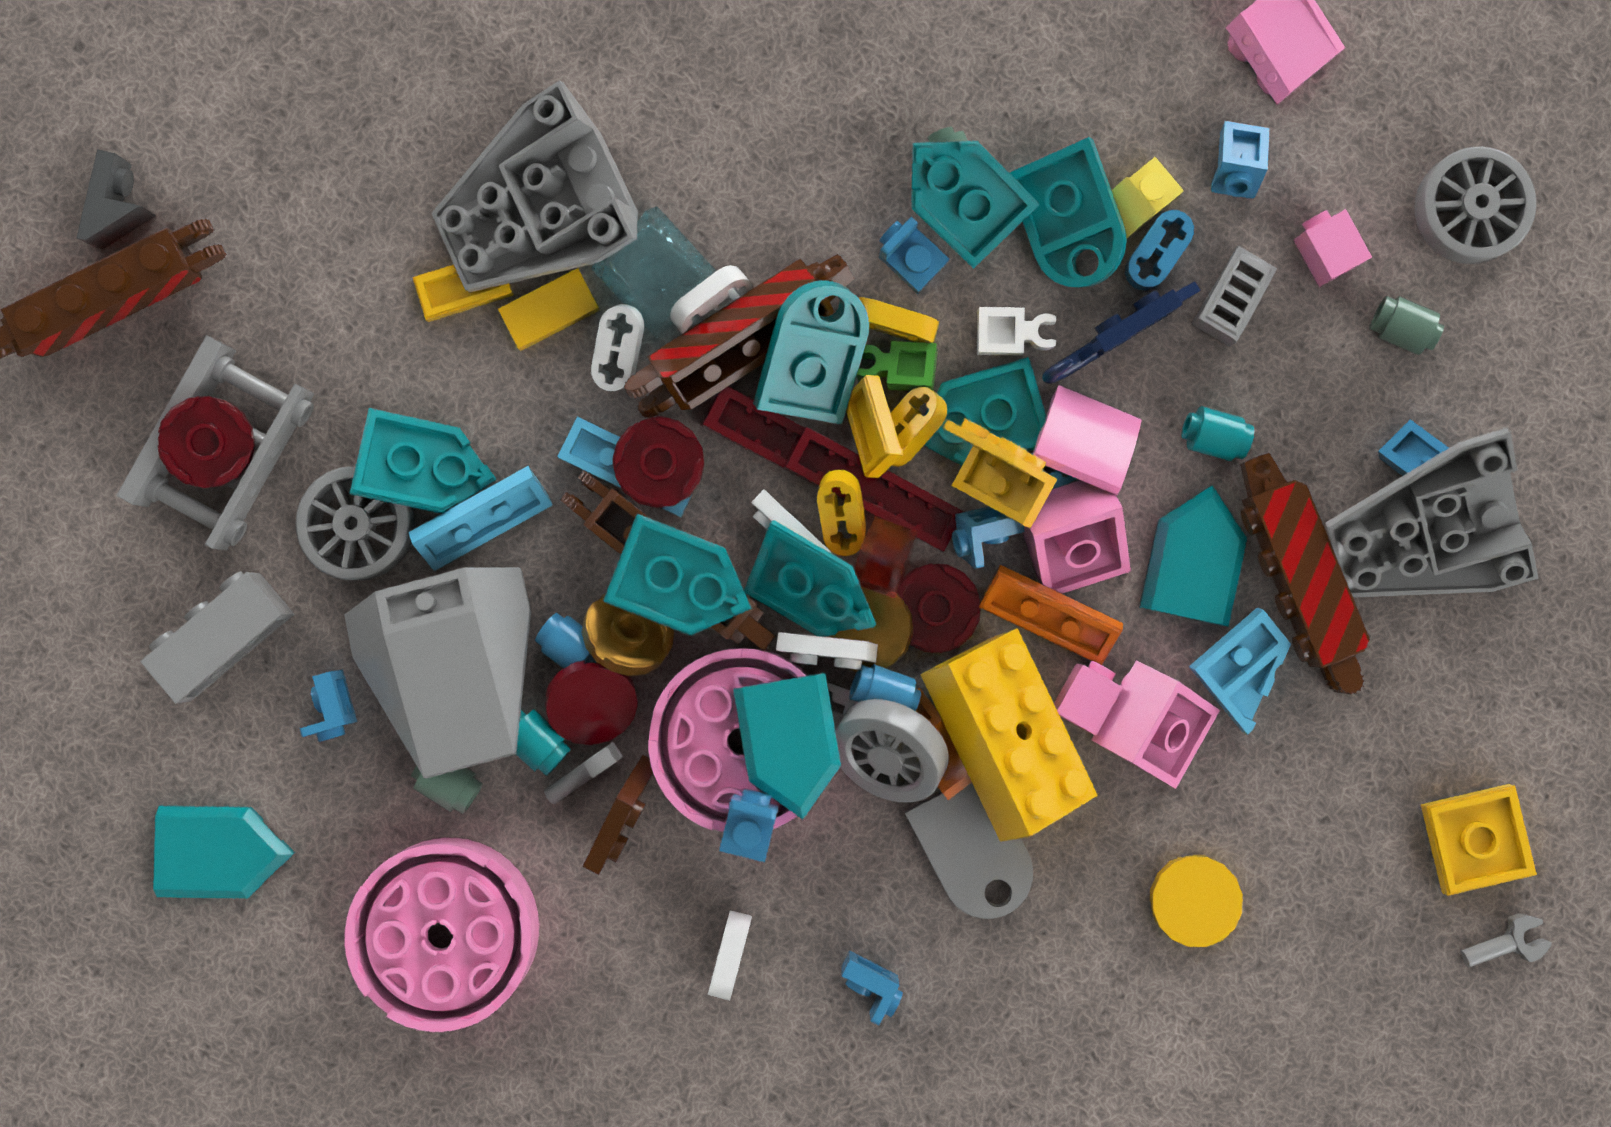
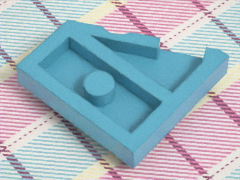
M1256 608L1195 660L1189 668L1239 729L1248 735L1256 724L1252 719L1263 695L1268 697L1275 682V671L1283 664L1291 643L1263 609Z

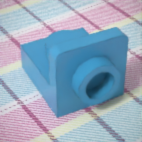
M1230 121L1224 122L1219 139L1218 168L1211 182L1212 192L1234 197L1255 198L1268 170L1270 128Z
M910 217L904 225L896 221L879 240L884 245L880 249L879 258L911 289L919 294L949 262V258L917 229L918 222L913 217Z
M1410 419L1378 451L1379 459L1404 476L1449 447Z
M988 506L955 514L957 530L952 532V541L957 556L962 557L974 569L984 567L982 542L986 544L1006 542L1009 540L1010 535L1025 532L1024 525Z
M343 670L329 671L312 676L315 685L311 689L312 701L316 710L319 713H323L325 721L300 728L301 736L305 737L316 734L318 742L345 735L344 725L357 722Z
M744 789L742 796L733 794L719 851L765 862L779 805L770 803V795Z
M849 950L841 966L842 977L847 979L845 984L850 989L861 995L870 997L872 992L877 994L869 1013L870 1021L880 1025L885 1014L890 1017L893 1016L902 998L903 992L898 990L900 986L898 975Z

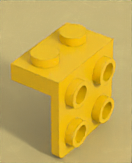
M964 419L961 426L947 420L943 429L973 445L951 486L1018 523L1031 528L1057 481L1056 478L1042 471L1046 462L1028 453L1016 444L1002 437L995 436L990 431L967 419Z

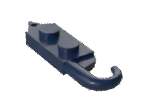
M1194 281L1176 292L1172 289L1163 296H1160L1157 290L1135 302L1133 306L1137 312L1122 320L1118 313L1094 328L1098 335L1088 344L1044 371L1042 374L1043 381L1046 384H1052L1070 376L1172 314L1183 305L1182 302L1201 291L1197 283Z

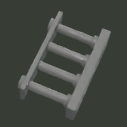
M206 335L116 496L132 505L149 507L151 502L159 500L212 529L204 545L211 549L228 550L230 545L235 546L245 534L247 523L244 519L296 426L302 427L311 416L314 404L310 401L315 393L294 384L287 395L235 366V361L232 358L237 350ZM226 381L279 410L267 434L253 428L255 450L257 451L245 473L226 484V486L235 491L221 514L168 485V479L165 478L168 470L159 457L157 445H159L158 431L160 423L173 406L187 398L211 396L218 383Z

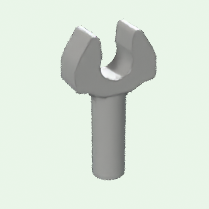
M612 742L544 790L546 798L552 804H556L624 756L616 744Z
M1520 913L1509 916L1508 928L1504 935L1460 951L1465 965L1470 968L1511 952L1520 954L1528 962L1541 959L1552 943L1543 938L1525 943L1524 933L1528 929L1542 925L1543 920Z

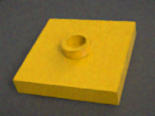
M1506 784L1421 804L1443 894L1447 896L1537 875L1515 785Z

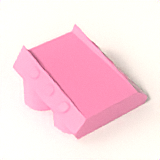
M1256 0L1226 27L1230 34L1228 40L1229 51L1237 60L1249 62L1257 74V84L1266 94L1271 95L1277 105L1345 49V46L1315 0Z

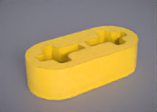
M858 297L867 311L869 329L912 342L934 343L939 326V321L878 300Z
M928 387L912 389L890 413L903 453L892 465L894 467L905 465L912 460L946 419L948 411L946 402ZM925 403L929 411L925 416H922L919 408Z
M833 470L823 476L817 492L823 540L826 547L837 555H854L863 546L866 534L861 487L858 479L852 473L845 470ZM832 487H840L842 494H846L843 506H838L837 495L831 492ZM840 521L846 522L847 532L852 534L851 538L845 539L842 532H838Z

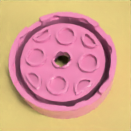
M750 647L730 648L697 659L682 669L668 683L653 710L648 752L653 774L659 787L670 803L681 814L704 828L724 832L733 794L742 796L744 789L765 793L749 782L744 754L734 752L728 744V737L732 730L740 728L733 688L809 676L800 666L790 662L786 657L768 650L763 651L759 648ZM771 797L770 803L779 805L773 829L797 817V815Z
M437 838L412 845L379 865L364 884L360 886L351 903L345 926V952L352 977L364 997L368 995L379 1008L388 1014L386 1017L403 1026L421 1031L445 1032L476 1024L493 1014L509 999L531 967L539 938V918L536 902L529 885L520 871L506 857L491 847L462 838ZM440 923L450 930L451 935H453L450 946L437 948L431 944L428 938V931L432 925Z

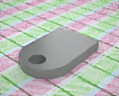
M972 783L950 800H947L943 793L940 792L904 811L947 895L961 911L977 918L994 919L1013 912L1026 899L1033 881V866L1030 855L1021 838L1000 842ZM993 880H1003L1010 887V895L1002 904L989 903L985 898V888Z

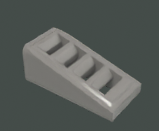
M1237 246L1191 324L1227 346H1232L1243 333L1277 268L1244 248ZM1242 262L1262 274L1260 279L1256 281L1237 270L1239 263ZM1234 278L1251 288L1253 291L1250 296L1230 285V279ZM1223 292L1243 303L1242 309L1240 310L1221 299ZM1215 307L1236 318L1234 323L1231 324L1212 313Z

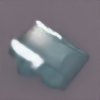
M657 206L646 210L637 221V240L601 262L594 264L591 268L615 296L624 304L635 307L641 313L644 326L656 338H659L673 324L670 314L674 304L716 272L712 265Z

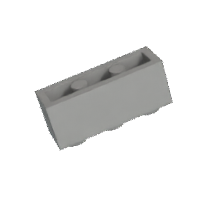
M241 571L235 573L220 585L219 589L222 593L210 603L207 601L199 603L184 616L187 622L176 632L172 630L165 632L149 645L152 652L140 662L175 704L191 702L294 615V612L261 573L246 572L243 574Z

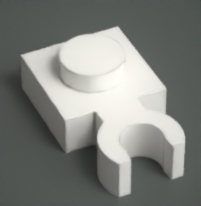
M979 307L977 310V355L1022 356L1024 353V343H1030L1038 350H1050L1056 346V340L1041 338L1038 334V328L1041 325H1054L1056 323V316L1045 313L1038 315L1032 321H1024L1025 308Z

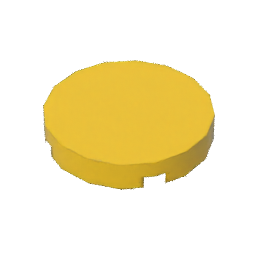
M1205 855L1179 857L1169 861L1157 873L1150 888L1151 910L1156 924L1170 939L1187 947H1208L1223 941L1236 928L1242 914L1243 894L1237 878L1224 864Z

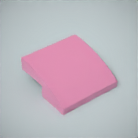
M1058 385L1051 399L1045 423L1038 435L1033 455L1045 461V465L1118 495L1134 452L1142 419Z

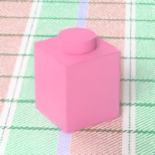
M1346 209L1332 217L1327 210L1312 217L1302 224L1306 231L1294 239L1319 287L1372 258Z
M1091 661L1088 667L1083 664H1076L1054 702L1060 717L1088 733L1097 735L1123 689L1122 686L1112 681L1116 674L1094 661Z

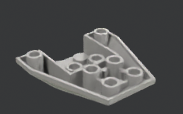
M560 80L522 104L431 213L461 282L468 292L596 264L637 240L638 211L606 142L575 97Z
M1508 428L1458 442L1326 522L1332 548L1352 597L1494 592L1539 579L1532 543L1519 521L1510 475L1511 472L1518 471L1511 433Z
M464 567L375 591L344 614L352 657L424 778L427 779L516 755L531 621L530 603L520 567Z

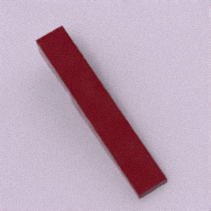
M729 386L717 393L700 426L819 487L823 476L830 471L845 470L852 473L859 481L865 512L942 552L945 551L952 538V532L957 528L955 514L963 513L964 511L888 470L879 478L866 477L857 453L808 427L795 423L779 413L758 410L753 404V399ZM832 487L831 492L835 493L838 498L845 500L846 494H842L840 487Z

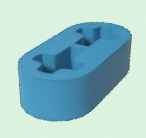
M1169 210L1162 213L1153 222L1125 265V276L1132 287L1141 291H1149L1156 288L1170 273L1194 235L1193 222L1186 213L1179 210ZM1173 222L1178 223L1181 226L1178 229V234L1183 237L1182 240L1174 238L1164 248L1159 244L1166 234V230L1161 225L1170 226ZM1152 253H1155L1159 256V259L1152 270L1157 274V277L1149 275L1144 280L1138 275L1141 268L1136 264V261L1144 263Z

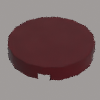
M211 396L187 398L173 406L162 419L158 431L159 445L157 446L159 457L168 472L184 484L201 488L224 486L239 478L249 466L255 449L253 427L245 414L229 401Z
M663 416L644 419L628 427L617 441L612 459L615 477L624 493L640 505L656 509L676 506L688 499L701 483L705 468L703 448L693 431L680 421Z
M930 563L912 569L899 581L895 592L903 599L912 614L913 636L910 645L923 652L943 653L959 648L973 635L980 621V600L975 584L964 572L948 564Z
M585 660L572 663L559 671L548 685L545 707L550 726L559 736L574 744L595 745L614 739L622 734L634 720L638 706L633 680L629 676L612 672L598 662L585 664Z

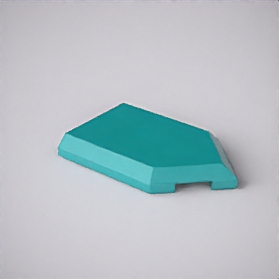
M978 141L913 143L911 208L973 269L1040 205Z
M1029 357L942 382L937 394L947 404L946 419L926 442L925 447L962 466L973 445L943 429L947 420L961 426L964 419H967L990 431L995 436L1002 437L1016 444L1027 452L1035 449L1038 435L1047 415Z
M372 408L368 409L350 495L444 513L496 481L494 474L477 456L470 446V441L459 427Z
M1213 485L1158 519L1139 608L1229 627L1247 537Z
M640 514L636 515L604 597V602L688 635H693L752 609L724 547Z
M775 520L770 522L744 592L819 637L835 635L839 631L854 628L863 630L875 627V619L853 567Z
M821 673L733 688L749 782L770 795L795 815L804 819L841 766L826 674Z
M161 805L158 807L155 815L153 890L156 897L247 899L279 867L285 864L295 852L284 840H280L263 822L264 819L252 807Z

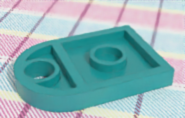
M1087 137L1009 172L1040 204L1022 222L1036 261L1041 270L1051 280L1068 287L1086 288L1105 281L1117 270L1126 250V230L1092 138ZM1085 250L1094 251L1099 261L1097 270L1089 276L1081 275L1076 267L1078 256Z
M814 281L799 287L788 296L778 312L753 401L758 410L842 425L869 334L867 311L863 303L853 292L833 281ZM827 296H838L839 307L837 311L828 317L819 316L818 307L820 302Z

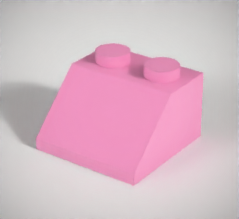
M1082 480L1051 490L1031 528L1024 526L1025 532H1023L1039 583L1061 594L1131 572L1123 507L1117 496L1113 493Z
M1136 660L1132 669L1120 684L1123 689L1098 734L1094 735L1091 740L1176 789L1220 710L1179 681Z

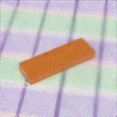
M999 565L979 604L980 608L1100 665L1104 663L1123 631L1122 622L1003 565Z

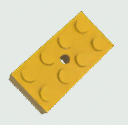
M1018 628L989 638L920 674L1000 842L1030 837L1098 796Z

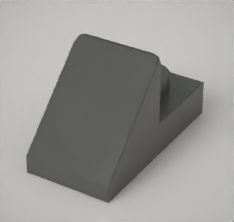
M97 149L76 237L99 249L106 248L156 216L142 206L123 202L124 196H129L133 189L134 175L131 171L132 164L115 153Z

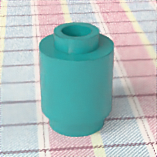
M1200 406L1195 413L1190 412L1187 415L1181 435L1183 439L1187 440L1188 450L1227 461H1232L1234 458L1243 460L1252 446L1254 426L1245 423L1243 417Z
M535 709L528 714L521 710L516 756L534 772L539 769L545 776H548L571 751V748L564 743L565 739L559 736L550 726L549 722Z

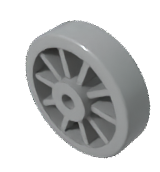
M1468 147L1448 155L1433 166L1424 176L1415 197V219L1422 237L1439 255L1458 263H1484L1509 252L1528 234L1536 214V193L1527 171L1512 156L1490 147ZM1472 173H1478L1476 181H1474ZM1456 176L1459 185H1457L1450 179ZM1489 178L1497 183L1494 187L1488 184ZM1500 190L1503 191L1505 199H1500L1498 193ZM1439 191H1441L1454 201H1436ZM1498 210H1507L1506 216L1498 212ZM1453 211L1454 218L1442 226L1437 212ZM1458 223H1461L1463 228L1460 239L1457 241L1447 232ZM1492 226L1499 230L1496 234H1494ZM1476 229L1481 242L1471 244Z
M356 466L342 467L320 476L303 494L296 512L295 528L297 539L307 559L327 575L354 581L377 578L391 571L407 554L411 546L408 532L415 529L413 508L387 502L393 515L375 517L374 513L386 502L373 499L365 507L366 498L355 496L352 505L346 491L351 489ZM336 496L341 505V508L338 510L328 505ZM324 512L333 516L332 523L322 524ZM394 523L392 538L390 539L377 532V525ZM334 530L336 535L327 543L323 532ZM371 537L387 545L378 555L375 554L368 540ZM346 540L342 557L334 551ZM357 543H359L366 560H354Z
M881 699L860 701L852 705L845 712L835 729L841 769L854 783L877 797L895 802L923 800L933 794L947 769L949 762L948 749L938 730L921 714L902 704Z

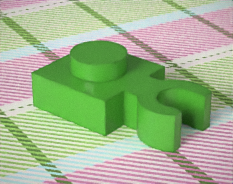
M891 341L890 353H882L874 345H865L862 358L872 359L875 361V364L869 369L859 368L857 379L861 381L865 375L879 376L880 379L887 377L888 390L911 391L917 387H928L933 390L938 353L937 344Z

